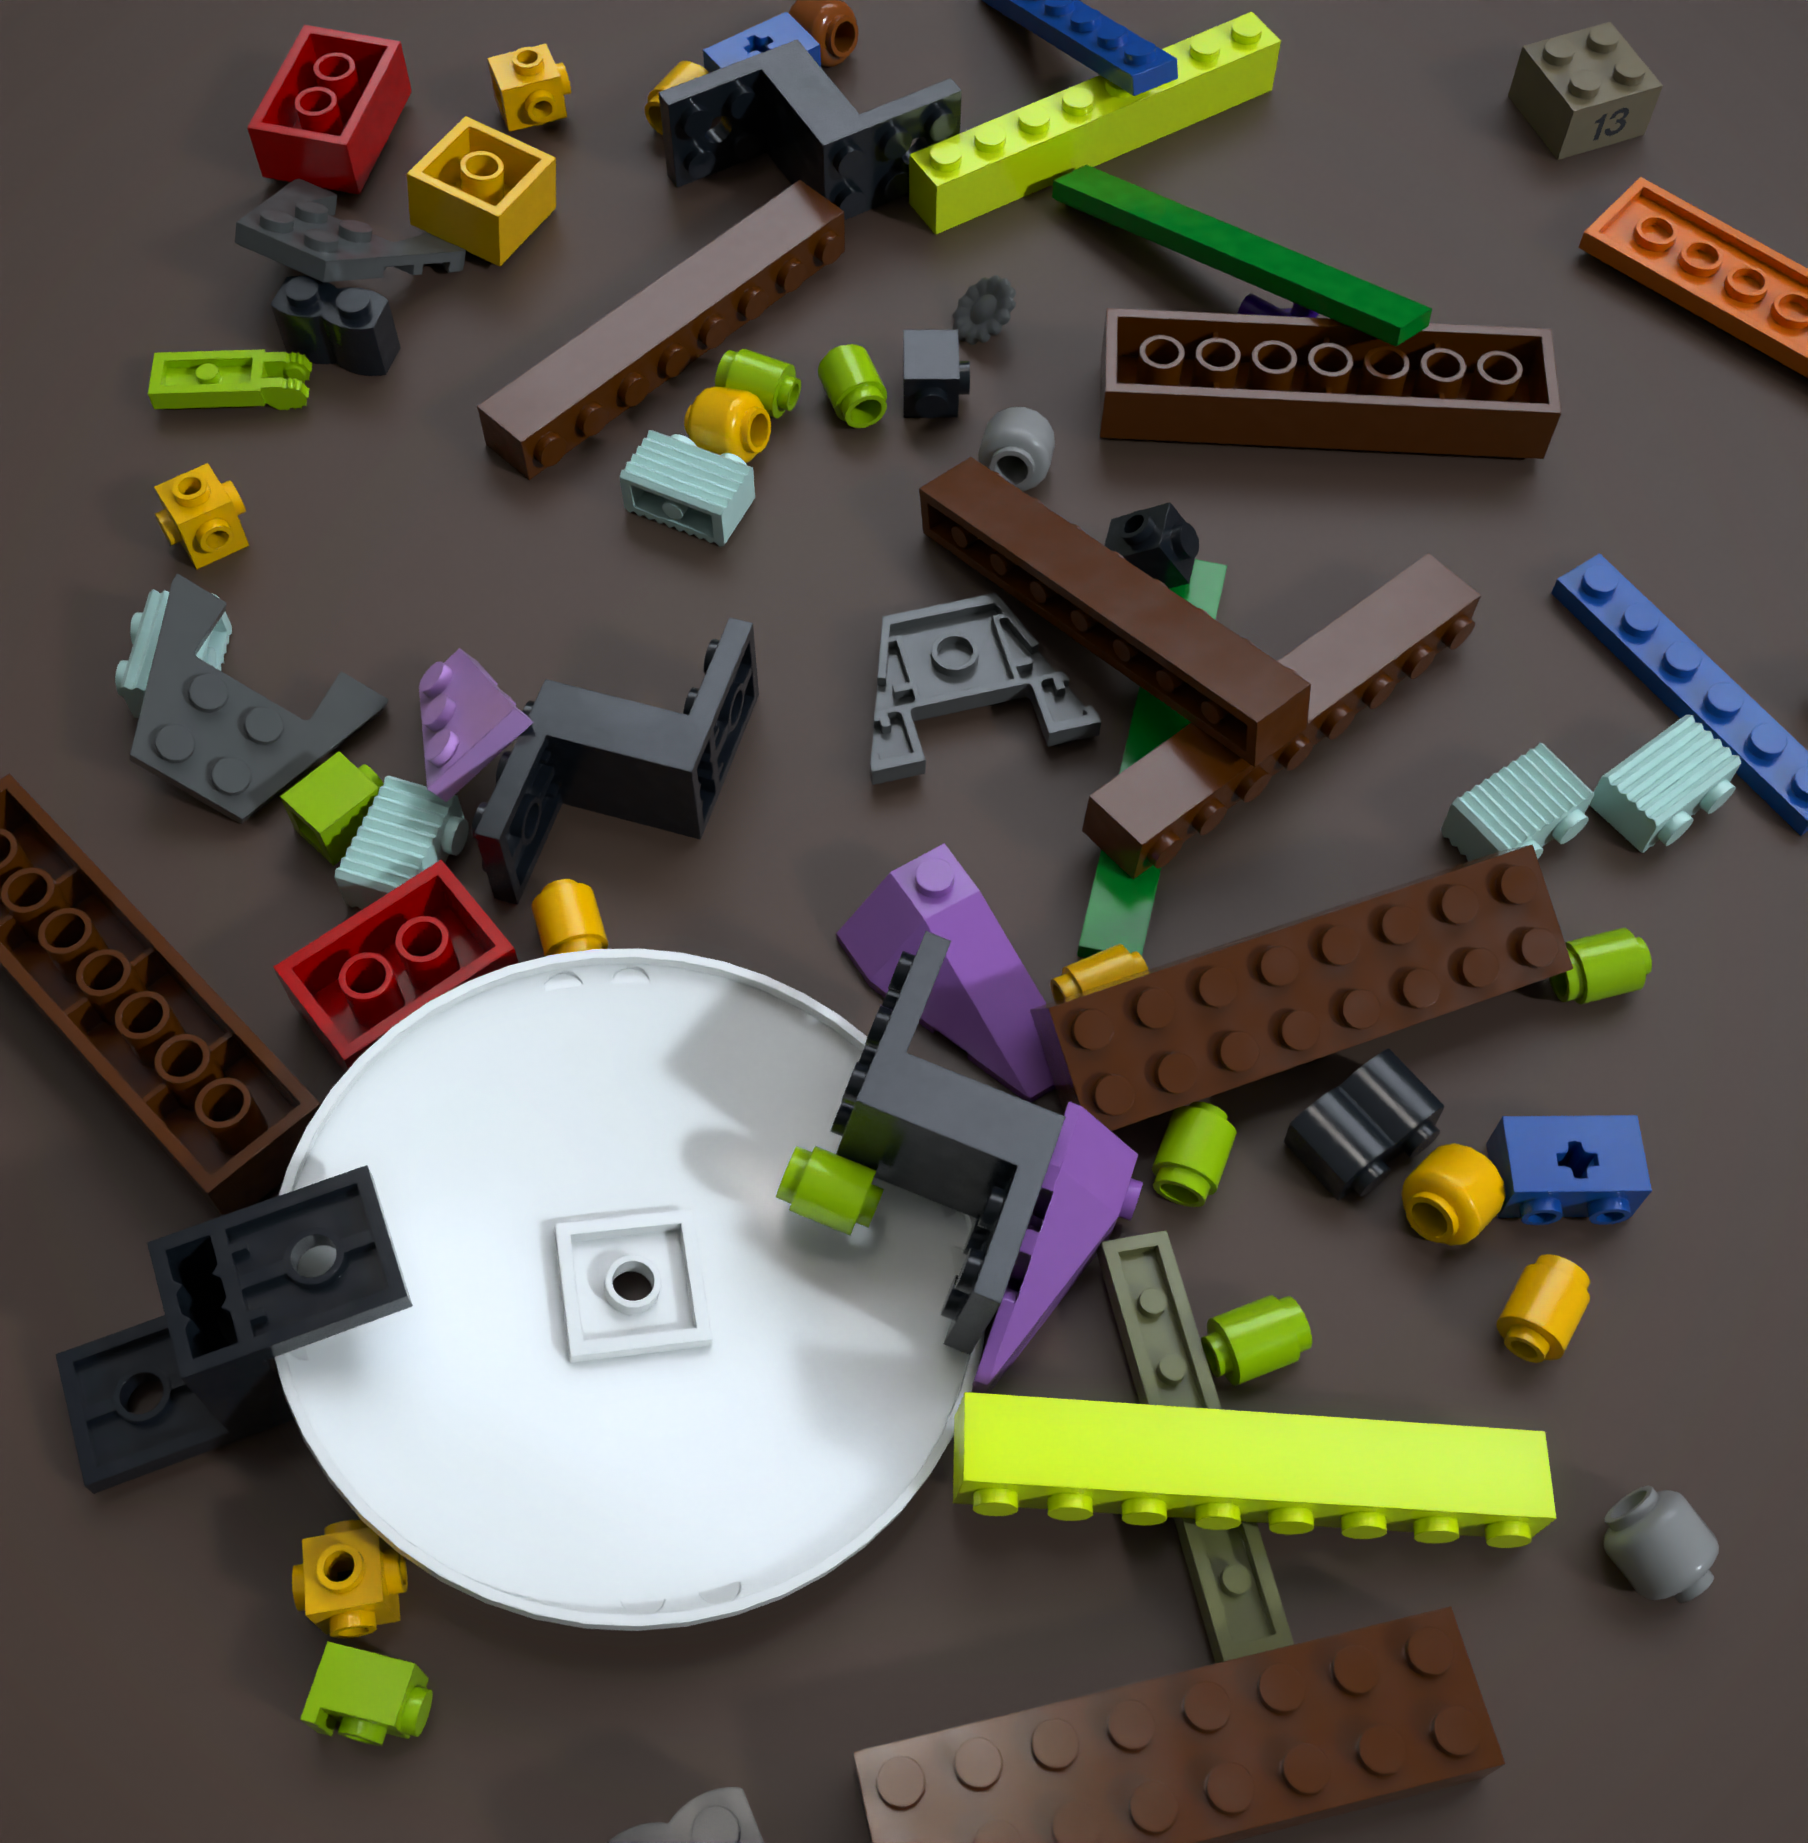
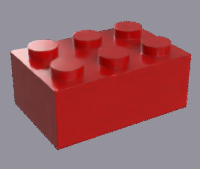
M304 25L247 127L262 177L287 182L300 178L321 188L360 195L412 92L401 41Z
M441 859L279 962L273 968L293 1006L343 1072L346 1073L353 1063L388 1030L429 1001L467 981L509 965L517 964L519 961L512 944Z

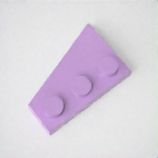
M460 648L444 663L439 661L433 664L425 672L419 684L427 789L445 802L450 800L534 723L516 707V703L510 696L499 689L498 683L489 673Z

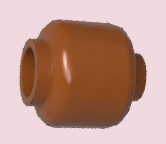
M797 0L791 6L789 14L820 44L821 66H837L854 51L859 36L858 26L852 8L844 1Z

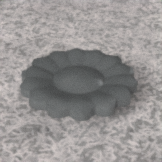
M998 275L990 278L982 277L977 284L969 286L965 295L958 300V307L952 314L955 320L952 329H958L959 340L962 342L967 341L970 345H975L979 341L986 343L991 336L998 335L1001 332L1002 326L1010 321V312L1016 306V302L1013 300L1016 291L1011 287L1008 279H1001Z

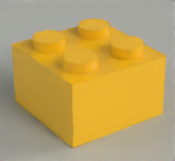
M465 116L407 173L410 224L500 267L556 208V157Z

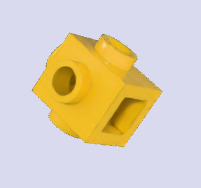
M546 43L533 47H522L513 52L487 58L495 101L509 132L543 125L547 122L567 117L564 95L571 94L569 77L563 62L555 64Z
M208 463L154 486L164 509L155 513V517L171 546L179 542L181 543L196 569L249 546L238 515L246 512L244 503L231 480L221 484Z
M362 1520L336 1522L324 1528V1535L302 1539L303 1564L294 1565L292 1569L293 1598L299 1612L305 1611V1615L325 1634H330L333 1638L359 1637L376 1631V1625L401 1621L399 1594L407 1591L408 1583L405 1557L395 1551ZM353 1570L346 1580L338 1582V1572Z

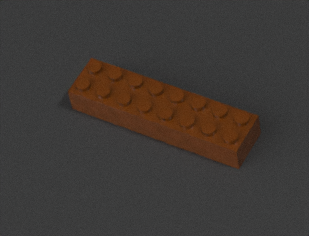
M1120 308L1106 309L1101 350L1100 438L1544 459L1562 413L1552 329L1429 323L1427 328L1400 345L1393 346L1331 318Z
M9 773L0 779V969L221 1216L255 1205L283 1182L293 1154L306 1127L321 1106L320 1102Z
M1532 844L1495 852L1030 1009L1063 1113L1065 1114L1068 1102L1080 1105L1110 1131L1561 974L1572 970L1573 966Z
M1451 1606L853 1752L854 1767L870 1843H1231L1482 1779L1505 1765Z

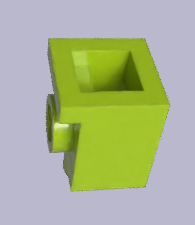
M327 1641L300 1720L317 1733L331 1737L336 1723L339 1721L341 1722L338 1730L339 1735L374 1746H382L386 1734L409 1739L410 1735L418 1737L425 1727L432 1704L433 1692L431 1689L426 1688L429 1677L415 1663Z

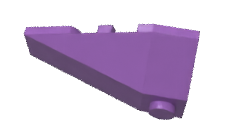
M945 843L891 871L836 933L837 941L869 987L885 998L902 952L906 951L916 955L925 931L950 940V946L919 1024L932 1033L936 1030L967 1052L968 1060L1025 1101L1032 1103L1056 1089L1030 1009L1045 1005L1046 1002L980 890Z
M1068 1102L1064 1114L1065 1120L1007 1288L989 1334L972 1385V1393L990 1394L1097 1255L1096 1252L1101 1242L1108 1241L1118 1217L1130 1221L1143 1185L1142 1181L1131 1178L1138 1154L1080 1105Z

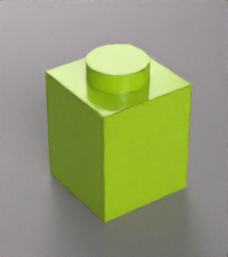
M338 751L282 794L280 798L294 829L334 866L341 861V858L346 856V850L351 846L352 838L357 836L358 827L362 826L363 817L368 815V809L373 805L374 797L378 796L379 787L383 786L384 783L369 766L362 764L357 768Z

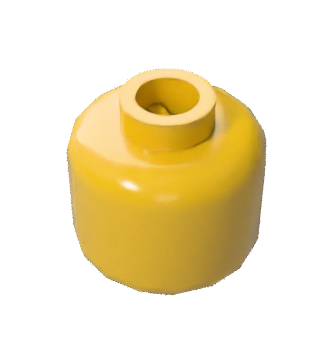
M718 386L706 388L695 398L693 404L689 406L684 419L686 433L697 447L718 455L732 453L740 457L745 463L750 462L759 452H762L769 441L771 433V420L767 410L764 409L758 396L745 390Z
M1456 1143L1441 1145L1432 1151L1406 1177L1401 1191L1406 1218L1411 1227L1429 1241L1452 1246L1466 1244L1478 1236L1500 1212L1506 1197L1503 1179L1490 1159L1472 1147Z

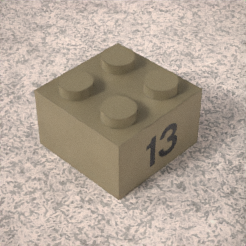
M1611 22L1522 46L1508 97L1555 158L1560 160L1645 135L1663 85Z

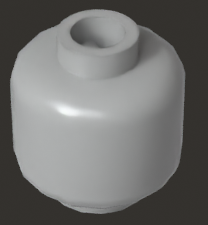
M1026 407L1006 408L997 412L987 423L978 452L979 462L990 470L1001 474L1005 480L1022 491L1034 488L1046 477L1051 465L1055 448L1054 430L1048 420L1035 410Z
M1644 1486L1623 1497L1608 1511L1604 1518L1605 1523L1609 1527L1604 1535L1605 1552L1642 1597L1650 1600H1660L1674 1596L1677 1602L1684 1603L1699 1596L1712 1584L1714 1575L1709 1569L1714 1564L1719 1553L1718 1541L1713 1532L1679 1492L1670 1490L1656 1492L1652 1486Z

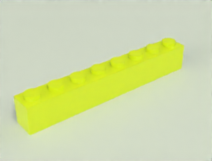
M1250 12L1163 48L1162 50L1177 58L1178 79L1133 96L1099 75L909 154V204L934 234L937 235L1053 185V180L1084 165L1095 167L1267 93L1273 87L1281 40L1253 12Z
M971 1392L964 1393L954 1416L953 1503L973 1505L974 1512L986 1516L1012 1515L1018 1511V1507L1047 1509L1049 1517L1063 1521L1088 1519L1093 1516V1512L1122 1514V1521L1133 1525H1156L1165 1522L1167 1517L1194 1518L1196 1526L1209 1530L1232 1529L1238 1527L1241 1522L1268 1523L1270 1531L1286 1535L1307 1533L1312 1531L1314 1526L1341 1528L1343 1536L1353 1539L1378 1538L1386 1535L1387 1531L1414 1532V1539L1416 1541L1430 1544L1452 1542L1459 1539L1460 1535L1485 1537L1487 1545L1497 1548H1516L1528 1545L1532 1542V1537L1556 1519L1545 1431Z

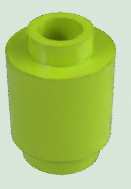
M854 344L841 345L830 350L819 364L818 377L837 416L853 428H865L875 424L886 412L887 391L865 348Z
M741 349L739 352L728 350L723 355L717 368L715 386L751 392L758 396L770 417L779 418L785 410L791 411L795 407L800 395L801 380L796 378L794 365L747 349Z
M1619 928L1565 942L1573 969L1549 977V980L1559 1000L1562 1002L1574 1000L1578 1004H1585L1642 989L1645 984L1646 975L1652 970V959L1648 946L1642 938H1635L1627 928Z
M1193 1102L1189 1106H1181L1173 1110L1152 1166V1171L1156 1176L1153 1188L1159 1195L1179 1205L1201 1207L1205 1204L1208 1195L1216 1193L1237 1134L1234 1126L1227 1121L1228 1116L1223 1110L1205 1102Z
M796 1146L775 1198L790 1203L789 1211L851 1235L855 1223L869 1228L884 1189L871 1184L876 1173L874 1169L817 1146L814 1147L812 1152Z
M1269 1295L1209 1318L1207 1321L1208 1335L1201 1337L1203 1350L1212 1373L1216 1377L1224 1375L1235 1386L1297 1362L1300 1358V1353L1312 1347V1334L1307 1318L1300 1305L1291 1296L1277 1299Z

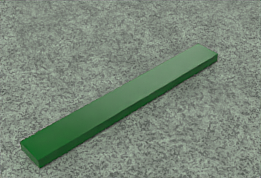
M1084 165L1053 180L1052 198L1056 201L1393 346L1400 345L1429 326L1432 308L1089 165Z
M1195 559L1189 584L1170 588V590L1195 607L1205 610L1216 620L1228 565ZM1139 687L1119 774L1191 723L1142 687ZM1101 850L1077 956L1086 958L1118 944H1122L1129 953L1137 951L1142 956L1161 868L1157 869L1152 865L1133 880Z

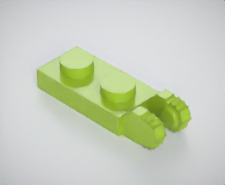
M265 349L154 353L148 396L154 409L265 406V403L278 410L302 409V406L307 405V398H309L310 388H307L304 383L310 378L312 362L305 357V354L301 355L299 352L288 354L287 352H266Z

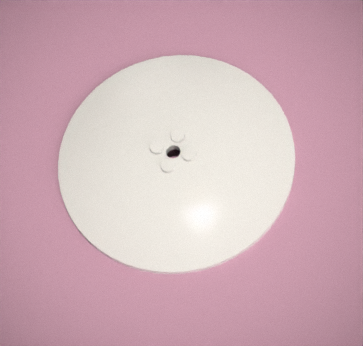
M634 948L592 949L562 953L509 965L467 981L429 1001L394 1025L369 1047L330 1090L309 1122L287 1167L279 1196L367 1165L377 1187L413 1306L274 1357L285 1399L305 1444L328 1481L358 1517L400 1555L439 1581L486 1604L532 1619L585 1629L654 1630L687 1627L736 1616L796 1592L826 1576L865 1548L902 1512L928 1479L954 1436V1416L964 1393H972V1385L979 1367L985 1336L984 1331L970 1355L944 1345L952 1320L940 1315L953 1279L956 1275L959 1276L967 1256L963 1254V1250L976 1218L875 1177L871 1184L884 1189L869 1228L855 1223L851 1235L789 1211L790 1203L775 1198L796 1146L811 1152L817 1146L834 1154L837 1153L842 1136L830 1131L854 1067L859 1062L866 1045L867 1036L842 1016L813 998L766 975L724 961L696 955ZM326 1245L309 1249L299 1260L298 1274L304 1277H317L324 1274L335 1262L336 1249ZM624 1272H638L649 1280L652 1291L641 1300L630 1301L616 1293L612 1282L618 1275Z

